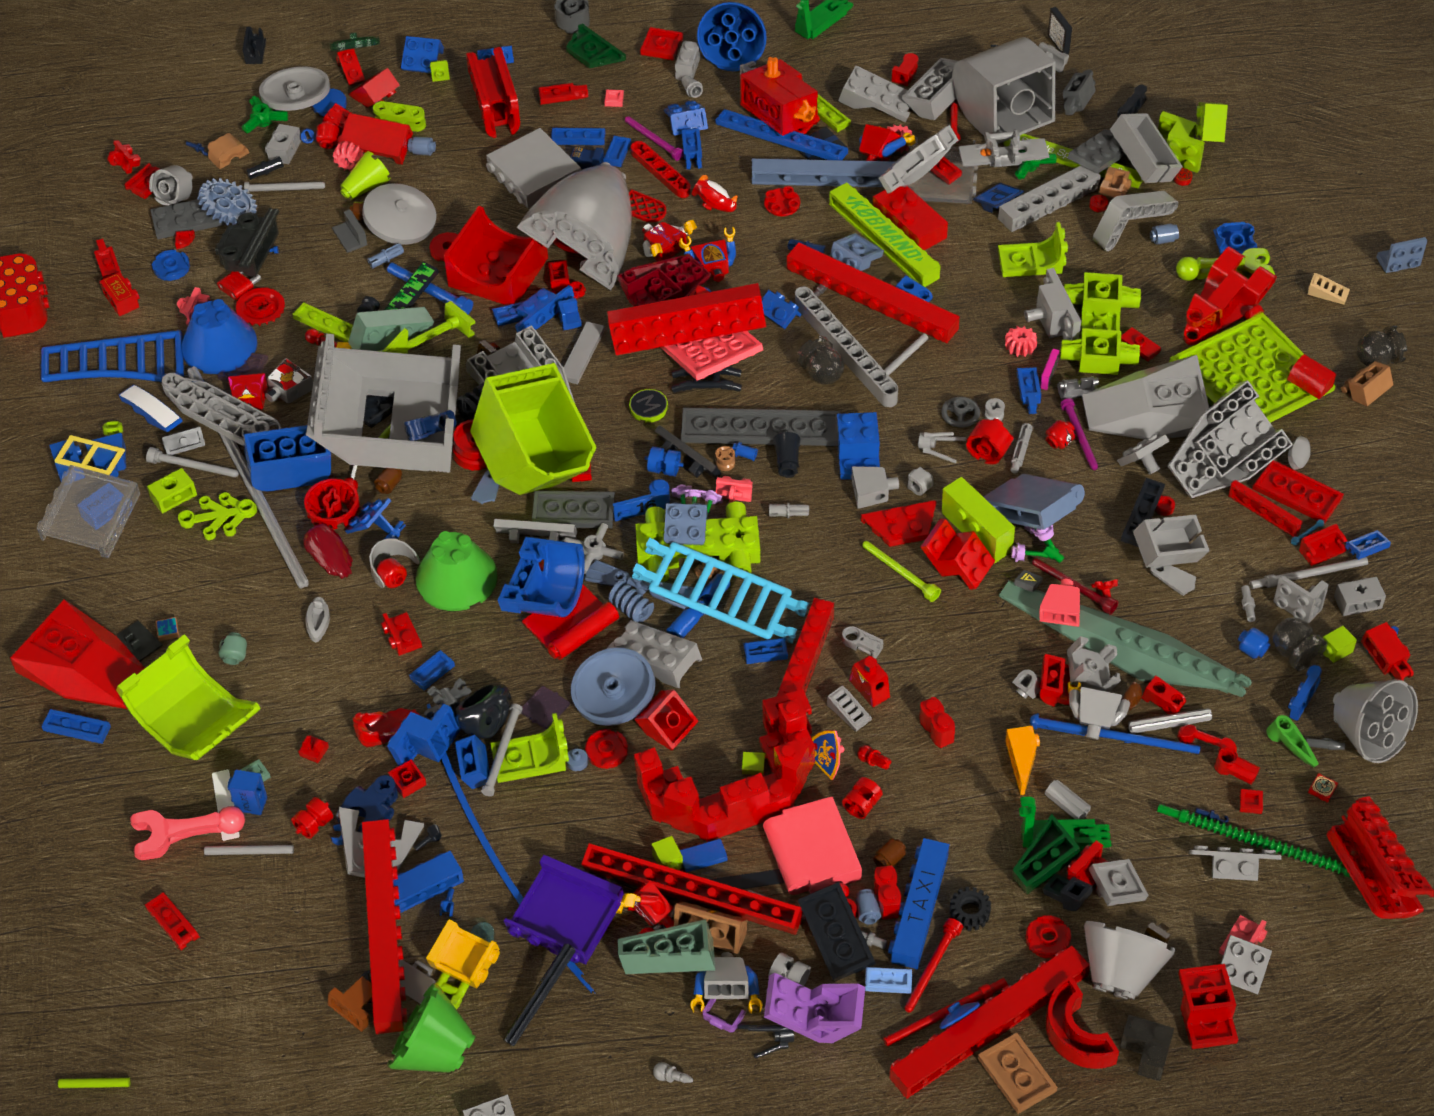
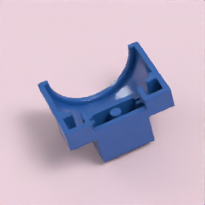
M525 537L519 551L520 560L509 585H504L498 598L501 611L521 613L523 611L556 617L568 616L578 602L583 585L585 558L582 544ZM544 559V570L541 571L539 562Z

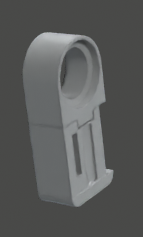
M849 626L842 632L843 644L855 651L858 649L876 659L883 649L882 639L857 627ZM848 634H855L857 638L849 640L846 636Z

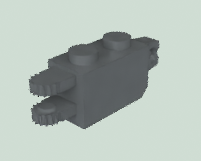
M1087 69L1083 73H1075L1063 90L1066 115H1073L1077 111H1083L1095 93L1096 83L1092 78L1093 71L1091 69Z

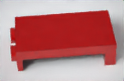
M349 113L348 118L345 119L342 135L338 137V144L345 141L349 144L353 142L355 146L359 145V149L363 150L364 153L370 151L374 155L393 158L396 164L403 165L408 150V142L412 138L413 132L410 126L406 124Z

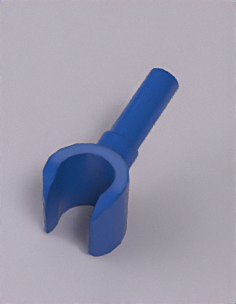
M452 888L449 889L446 900L441 901L440 916H442L443 912H449V917L453 916L454 903L452 902L454 889Z

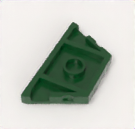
M583 23L578 26L577 33L573 34L572 40L566 46L567 52L588 68L626 60L625 53Z

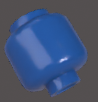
M1251 628L1249 631L1244 629L1238 638V641H1240L1239 650L1252 659L1262 658L1271 645L1268 643L1269 637L1257 628Z

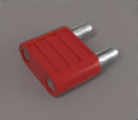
M232 271L218 281L217 285L228 296L238 300L244 293L254 288L253 285L261 280V276L257 274L256 277H252L249 280L243 275L244 272Z

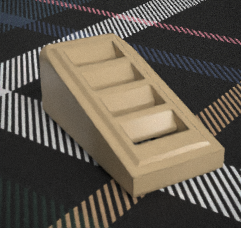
M1314 273L1307 295L1345 305L1350 289L1320 274Z

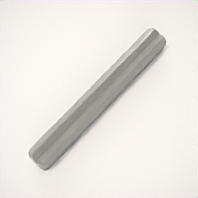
M1209 708L1133 720L1129 722L1128 728L1130 733L1133 734L1205 722L1212 719V713Z

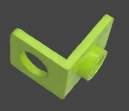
M447 60L430 62L433 82L450 80Z

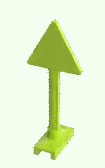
M452 301L445 303L444 318L446 322L409 341L408 330L404 328L382 352L407 354L409 349L454 328H457L470 338L475 335V332L471 330V325L475 324V320Z

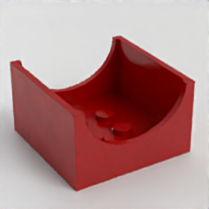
M481 206L477 207L444 254L448 287L503 305H511L520 301L548 259V251L545 246L531 237L517 236L502 230L488 218L484 207Z

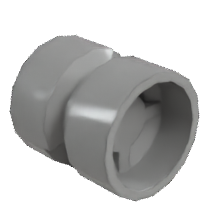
M781 952L774 960L769 975L777 973L804 986L810 975L811 967L800 961L795 963L794 958Z

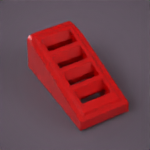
M567 261L548 263L551 288L554 294L559 293L570 285Z

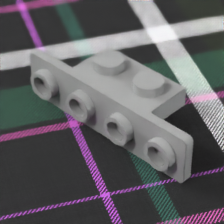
M1195 846L1194 850H1189L1191 855L1213 856L1212 878L1258 881L1259 859L1281 860V855H1276V850H1262V854H1253V849L1240 848L1239 853L1231 852V848L1217 847V851H1208V846Z

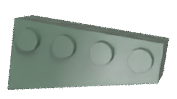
M425 307L359 312L356 314L348 343L352 349L383 350L404 328L408 330L409 341L432 329L434 320Z
M706 919L618 939V956L625 974L715 970L713 937Z

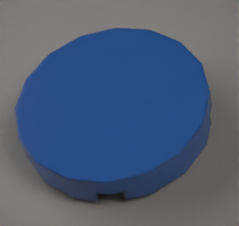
M330 89L328 95L317 104L312 105L315 113L317 112L320 116L324 117L335 103L346 108L347 100L342 91Z
M176 250L164 251L155 257L156 260L152 262L154 274L166 281L177 280L185 276L190 268L188 256L181 251L180 253Z

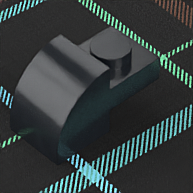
M1055 873L1044 886L1043 892L1045 895L1061 902L1063 909L1077 911L1092 894V885L1075 877L1069 880Z

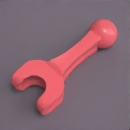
M227 806L220 810L219 813L214 812L190 819H165L159 812L154 810L133 814L130 821L134 829L152 832L148 840L136 844L134 856L139 860L160 858L167 852L171 844L188 837L221 832L235 834L244 826V813L238 807Z

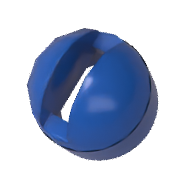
M306 128L301 131L300 136L304 143L309 144L314 141L315 134L313 130ZM306 131H308L310 135V139L308 140L305 134Z

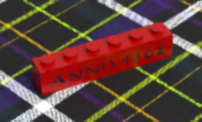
M814 598L777 696L804 689L806 693L834 619V602Z

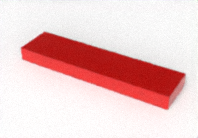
M1234 480L1231 483L1228 495L1230 498L1293 537L1298 536L1302 520L1239 481Z

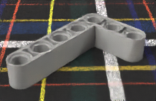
M1165 191L1116 196L1109 203L1093 235V241L1105 251H1110L1117 244L1128 220L1170 215L1177 209L1178 201Z

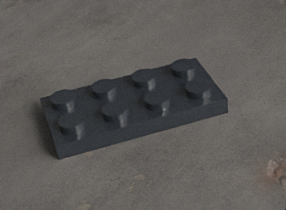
M839 882L798 899V903L833 982L876 964Z

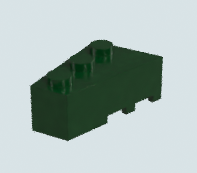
M1053 814L1050 815L1044 827L1038 832L1035 840L1012 870L1013 879L1026 895L1080 856V847Z

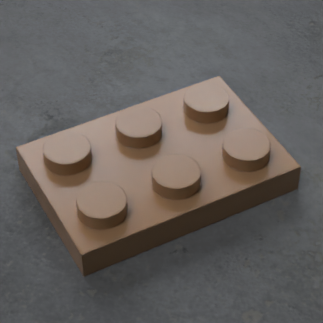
M1018 1033L978 1054V1060L1017 1114L1057 1092L1058 1087Z

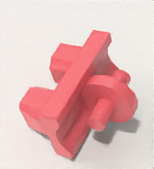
M195 287L190 297L186 296V298H180L177 301V306L180 309L179 312L187 318V325L193 314L194 306L211 301L209 295L201 294L200 288Z
M729 476L717 477L716 493L721 495L722 498L729 499V503L734 502V500L751 502L753 482L750 479L735 480Z

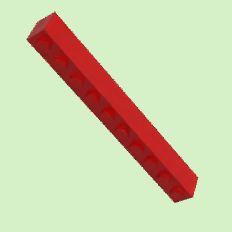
M798 243L787 255V269L791 272L822 284L840 295L870 307L937 340L948 343L959 330L960 316L802 243Z
M389 819L362 822L374 1027L376 1034L404 1031V1022H408L407 1008L402 1007V1001H406L405 987H401V981L405 980L404 966L400 967L399 960H404L403 947L398 946V940L402 939L401 926H397V920L401 919L400 906H396L395 900L399 899V887L394 886V880H398L397 866H393V860H397L396 847H392L391 841H395L394 827L390 828Z
M590 843L582 861V866L587 872L636 887H640L651 880L662 895L708 909L718 910L722 913L739 916L748 921L794 935L797 934L803 916L802 909L799 906Z
M1073 946L1066 950H1059L1054 958L1048 962L1043 961L1040 963L1035 971L1025 973L1017 983L1007 985L999 995L988 998L977 1010L972 1011L959 1022L948 1026L941 1034H934L926 1044L912 1049L904 1059L899 1058L894 1061L890 1067V1080L904 1097L908 1099L1048 1004L1053 991L1063 980L1072 976L1077 984L1086 978L1089 973L1090 964Z

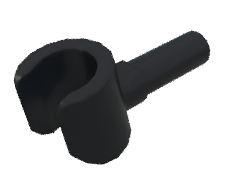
M436 824L427 828L428 836L414 846L416 851L431 841L437 842L441 839L442 835Z

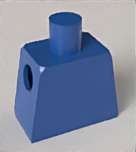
M122 433L92 440L125 449V452L108 477L109 479L117 478L119 476L118 471L125 470L126 446ZM85 444L87 452L90 451L93 445ZM98 447L90 460L94 467L107 470L117 452Z

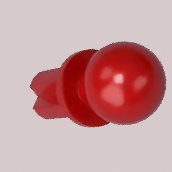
M868 745L861 746L858 749L857 756L860 761L885 770L889 768L891 760L881 755L879 750H873Z

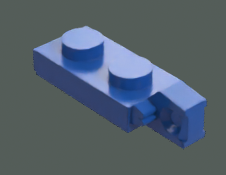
M1037 367L1017 368L1021 401L1023 404H1027L1029 414H1037V404L1041 403Z

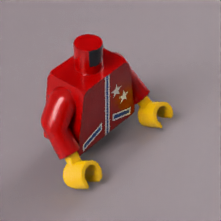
M651 880L641 885L632 894L625 893L623 895L621 905L616 913L621 914L623 907H625L628 911H636L650 926L657 923L663 929L674 926V920L668 915L673 907Z

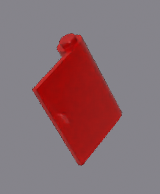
M583 584L578 602L568 616L556 617L532 613L523 619L522 623L548 649L549 654L554 659L562 660L618 620L619 614L610 602L602 604Z

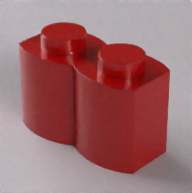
M936 697L922 701L920 703L919 720L923 728L930 732L933 743L939 748L954 743L955 723L944 712L943 704Z
M892 865L876 867L874 893L878 897L881 918L883 920L899 918L901 893L897 887L896 870Z

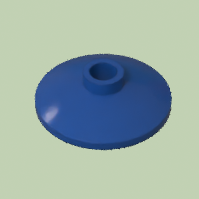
M958 1001L947 1008L949 1014L943 1019L939 1028L944 1029L967 1016L980 1006L979 1002L961 1005Z

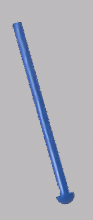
M1039 713L1032 715L1030 718V725L1035 730L1042 728L1082 736L1087 734L1088 726L1039 718ZM1101 728L1099 737L1121 740L1125 743H1138L1195 754L1200 752L1199 745Z

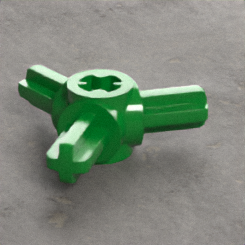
M252 96V99L249 100L252 106L251 119L242 126V129L248 134L257 126H269L272 121H288L289 115L286 111H272V108L267 104L261 103L259 97Z
M1020 149L1018 152L1024 153V152H1026V151L1023 150V149ZM1049 154V158L1042 160L1022 161L1015 172V176L1021 180L1026 177L1028 172L1035 171L1040 164L1056 163V154Z

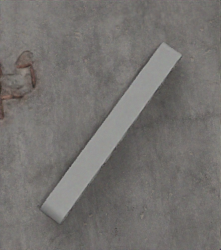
M797 288L795 291V304L799 307L798 311L883 406H895L898 402L897 384L810 288Z

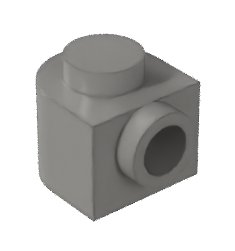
M921 467L913 469L908 475L907 488L916 495H923L934 485L933 476Z
M1023 670L1012 682L1018 687L1016 692L1025 699L1028 696L1034 699L1040 692L1041 679L1031 670Z

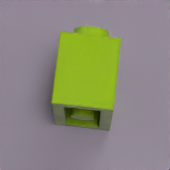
M183 468L147 486L151 500L162 514L197 496L194 482Z

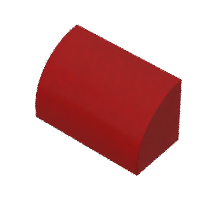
M1303 354L1291 369L1287 380L1320 399L1333 387L1336 373Z

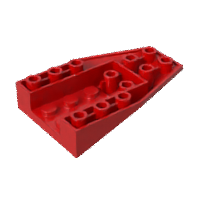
M63 600L10 657L16 673L63 698L127 709L116 691L117 686L135 673L137 675L145 669L116 635L66 600Z

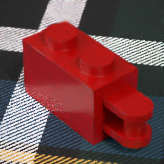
M1387 622L1365 632L1361 643L1384 675L1391 672L1395 679L1402 681L1405 677L1410 678L1414 675L1411 666L1407 662L1411 656L1407 646L1402 644L1397 637L1396 631Z

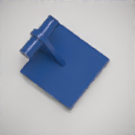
M389 498L378 499L375 502L364 504L360 509V514L349 521V527L345 532L348 534L368 529L374 522L388 533L384 539H398L400 532L406 525L403 524L404 522L398 521L393 528L381 514L391 500Z

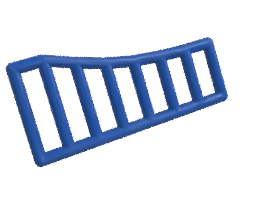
M180 330L46 346L41 349L42 382L111 377L162 382L163 376L166 375L164 369V340L175 338L176 355L175 374L184 377V361L181 348L183 334ZM156 341L157 374L145 373V342ZM137 343V372L126 371L125 344ZM118 345V370H107L106 347ZM99 348V370H87V349ZM79 350L80 371L68 372V351ZM60 353V373L49 374V354Z

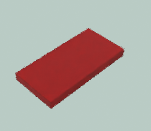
M1274 460L1267 465L1252 488L1317 521L1322 519L1324 523L1330 518L1344 496L1343 493Z

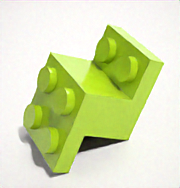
M1163 111L1159 119V132L1183 166L1182 168L1198 173L1201 167L1205 142L1194 138L1196 122Z

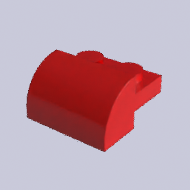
M1045 654L1042 662L1040 698L1043 702L1053 707L1056 703L1069 705V665L1065 664L1064 658Z

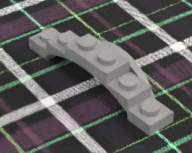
M950 125L926 139L919 146L914 147L893 163V166L879 177L887 193L893 192L899 186L906 187L919 180L943 158L953 144L959 141Z

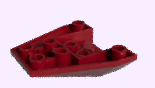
M690 254L632 267L617 275V279L628 301L633 306L687 297L698 285L702 286L711 277V273Z

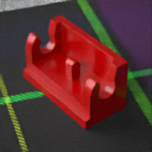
M1337 524L1302 538L1299 552L1311 566L1346 552L1344 542L1347 539Z

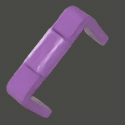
M710 999L703 1010V1019L721 1030L734 1032L737 1029V1025L744 1018L746 1011L742 1010L733 1025H730L726 1021L708 1013L716 999Z

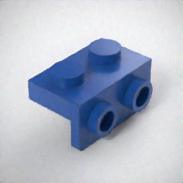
M768 290L762 298L764 315L783 329H786L796 315L801 317L802 314L798 311L799 307L792 301L789 303L785 302V297L778 291L774 294Z

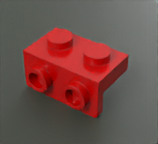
M1096 840L1091 846L1087 845L1081 852V857L1077 861L1074 859L1068 865L1067 879L1071 880L1072 877H1075L1092 885V887L1096 884L1089 868L1092 864L1108 862L1101 857L1103 845Z

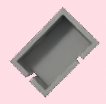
M1196 515L1167 517L1162 520L1160 518L1147 519L1133 531L1146 568L1198 562L1209 552L1204 535H1199L1191 544L1189 543L1202 531Z

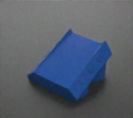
M1224 223L1213 230L1220 255L1228 246L1241 254L1247 249L1257 248V244L1253 240L1254 227L1249 223Z

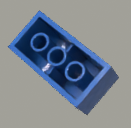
M307 425L244 434V449L251 484L260 491H275L309 486L326 480L331 474V452L306 435Z

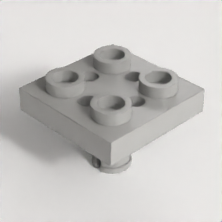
M1156 434L1149 439L1147 438L1139 442L1137 446L1122 452L1123 457L1117 461L1122 467L1141 459L1150 475L1160 469L1152 455L1153 451L1168 443L1169 439L1166 434L1158 437Z

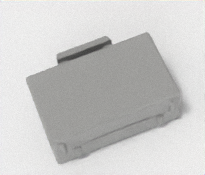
M400 960V967L404 966L405 980L401 981V987H405L407 996L421 1004L425 998L423 995L431 984L437 982L430 977L433 969L419 960L415 961L412 966ZM420 966L421 968L428 971V973L424 974L420 970L416 969V967Z

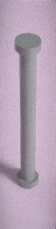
M519 704L510 705V715L486 785L481 790V793L485 796L494 795V785L518 715L523 710Z

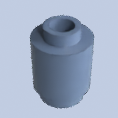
M415 136L409 139L408 150L415 155L431 156L436 150V143L430 137Z
M1171 223L1153 226L1150 231V239L1156 245L1174 242L1179 238L1177 225H1172Z
M871 889L859 891L855 899L859 921L868 925L874 924L881 917L878 897Z

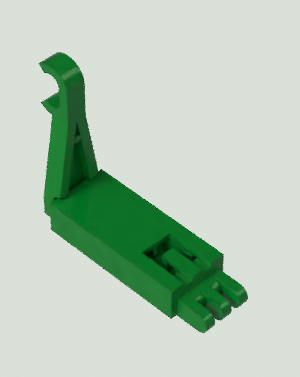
M801 0L796 5L798 14L795 32L806 39H814L844 17L853 7V3L848 2V0H825L810 11L809 0Z
M1026 796L1020 798L1021 806L1023 807L1019 808V814L1023 817L1021 825L1023 848L1030 847L1038 832L1041 831L1048 821L1035 820V799ZM1095 819L1058 820L1080 847V851H1083L1087 845L1091 846L1096 840L1103 845V848L1112 846L1111 840H1109L1111 835L1108 824H1095Z

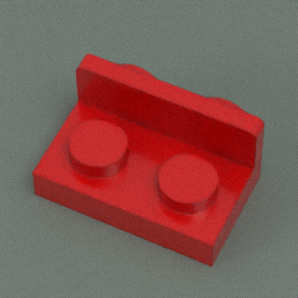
M407 612L389 618L387 613L382 614L384 622H381L384 634H389V644L392 649H396L399 656L422 648L421 640Z

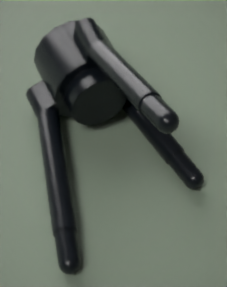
M737 1025L738 1029H746L748 1031L773 1032L774 1041L779 1042L778 1045L754 1054V1058L765 1056L779 1049L789 1048L788 1043L794 1042V1031L782 1025Z

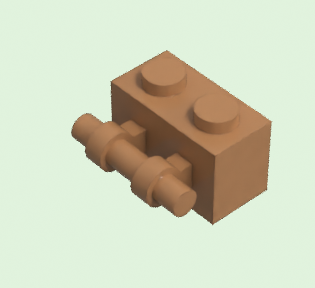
M1374 361L1365 369H1360L1356 376L1346 380L1341 387V391L1347 393L1350 390L1352 401L1365 406L1370 405L1394 385L1390 366Z

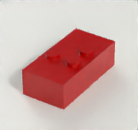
M899 186L891 193H887L884 190L873 196V206L878 208L895 226L902 229L904 234L913 239L922 250H926L947 238L948 222L908 186Z

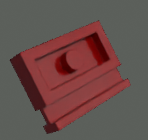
M148 163L125 183L126 190H131L132 193L143 199L148 198L153 193L149 187L150 177L159 168L156 166L152 167Z

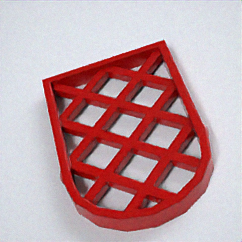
M633 189L630 190L629 195L633 196L630 198V201L634 200L635 202L631 204V207L636 206L637 210H632L633 217L646 222H658L665 217L667 212L663 202ZM643 198L644 202L637 203L636 199ZM654 203V206L648 207L647 204ZM645 204L646 208L639 209V205ZM663 207L665 211L659 212L658 208ZM656 209V212L650 213L649 210ZM647 211L648 214L641 215V212Z

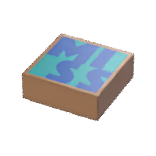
M176 617L156 621L159 641L180 637Z

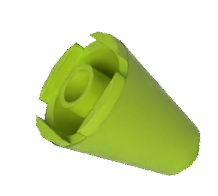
M367 151L364 153L341 184L340 192L346 199L350 198L353 200L391 179V177H388L390 173L378 158L375 160L371 157L373 155L372 152Z

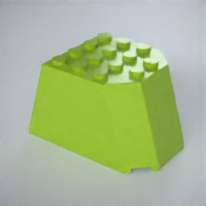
M555 363L485 379L470 432L495 483L522 495L554 487L588 470L597 447Z

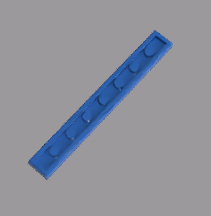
M726 109L715 119L717 125L827 160H843L848 154L847 147L796 131L782 136L761 120Z

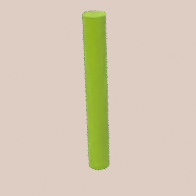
M130 1078L59 1079L58 1087H130L131 1081Z

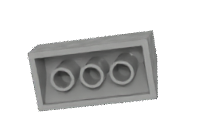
M940 58L902 96V100L919 117L935 120L956 99L952 73L957 61Z

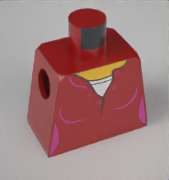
M265 373L228 377L233 397L258 410L264 408L265 393L268 390Z
M867 656L853 665L849 681L872 707L890 698L888 675L875 658Z

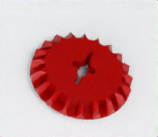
M255 288L247 291L236 303V313L252 326L255 324L261 326L262 323L268 325L270 321L275 322V319L280 318L281 314L284 313L285 308L283 296L271 288Z

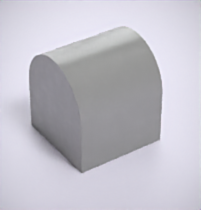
M1020 37L955 63L952 80L956 99L964 116L981 134L984 135L985 132H989V134L1011 132L1014 129H1018L1019 135L1055 122V61L1030 39ZM1009 139L996 140V141H997V144H999V143H1002V142L1007 141V140H1009Z

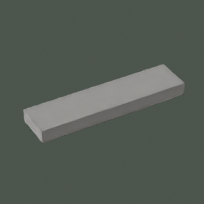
M586 322L564 365L568 382L579 383L605 331L603 325Z

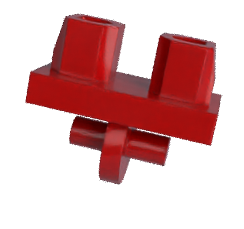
M119 140L113 142L115 149L109 152L108 162L112 166L120 165L127 174L132 173V167L140 166L141 159L139 155H132L133 150L129 144L122 145Z

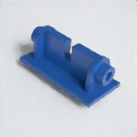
M512 45L501 47L506 64L514 63ZM494 48L477 50L478 60L491 58L494 55Z

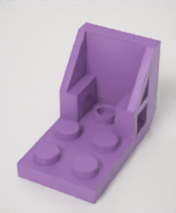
M777 973L769 975L764 1018L819 1043H834L861 1029L865 987L860 984H822L811 990Z

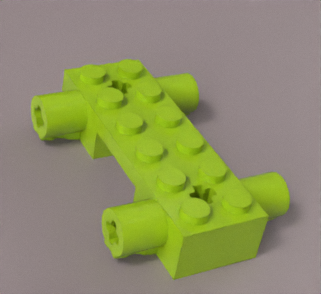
M1084 272L1083 283L1075 285L1064 284L1072 304L1082 305L1081 337L1073 341L1062 340L1060 360L1080 361L1079 372L1118 375L1120 364H1139L1140 345H1130L1121 342L1120 312L1121 307L1139 309L1141 289L1122 286L1123 275Z
M731 502L726 506V518L706 519L705 543L703 545L683 546L707 556H719L720 561L737 568H743L744 571L751 573V564L760 563L757 516L747 517L746 507L743 503ZM650 507L645 512L646 523L636 524L638 564L645 567L646 570L656 573L663 557L646 553V543L650 537L666 547H669L670 544L664 542L665 510L661 507ZM675 552L661 582L669 579V569L679 568V558H686V555Z

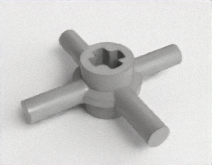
M605 523L600 524L596 535H590L584 541L569 537L564 539V542L582 544L585 556L584 574L587 573L591 563L595 562V560H601L603 555L620 560L623 558L624 552L606 548L605 543L602 541L608 529V525Z

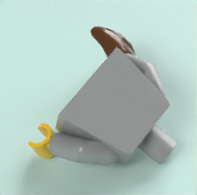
M1134 681L1122 697L1120 694L1081 687L1080 682H1078V687H1072L1071 682H1068L1069 705L1074 717L1079 719V723L1088 725L1086 737L1099 740L1101 728L1110 729L1111 726H1117L1127 715L1128 711L1138 705L1142 697V688L1140 684Z

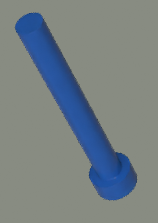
M390 263L387 268L388 273L405 282L413 275L412 272L395 263ZM432 283L424 290L425 293L444 303L452 301L466 314H469L473 308V301L465 296L457 297Z

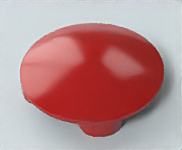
M785 186L784 188L767 191L764 206L769 213L775 216H789L799 209L801 201L791 186Z

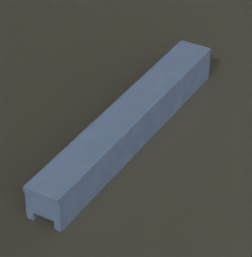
M752 159V184L841 186L847 182L852 187H883L879 177L893 166L892 164L895 162Z

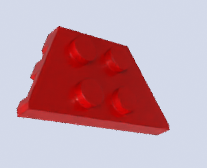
M936 500L861 514V522L863 524L867 523L872 528V532L881 537L883 542L889 547L922 541L930 534L936 510Z

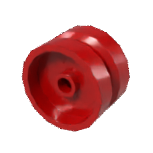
M467 420L458 425L454 431L453 459L464 469L471 471L487 468V465L470 432L473 420Z

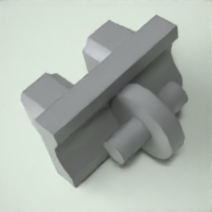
M1044 42L1040 43L1039 48L1055 61V70L1059 73L1063 72L1069 55L1056 50L1055 47Z

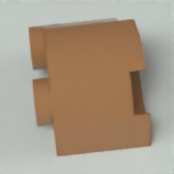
M226 133L224 136L208 144V159L219 169L229 165L232 158L238 157L240 159L250 153L230 133Z
M1109 167L1105 179L1101 183L1099 193L1112 198L1127 195V190L1130 189L1132 182L1129 179L1130 172Z

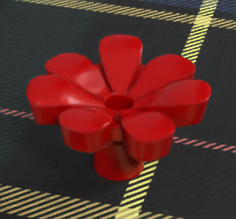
M1118 579L1104 583L1097 581L1092 583L1091 586L1102 591L1103 597L1107 596L1109 598L1111 597L1110 589L1118 586Z

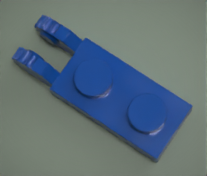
M699 129L681 130L686 169H691L690 159L697 158L696 165L698 169L702 168Z
M1318 665L1309 667L1305 683H1300L1297 696L1292 697L1288 708L1291 709L1290 718L1293 720H1299L1319 686L1322 670Z

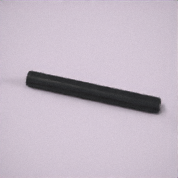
M567 943L563 945L504 1036L503 1040L506 1043L515 1046L576 952L574 947Z

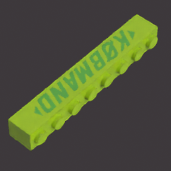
M846 182L830 191L829 205L871 243L883 249V254L906 275L924 287L940 279V264L932 259L925 250H922L913 239L904 234L902 229L895 226L889 218H886L867 198L859 194L854 187Z

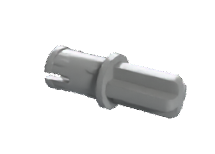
M789 502L787 504H769V517L782 516L790 518V516L809 515V505H790Z

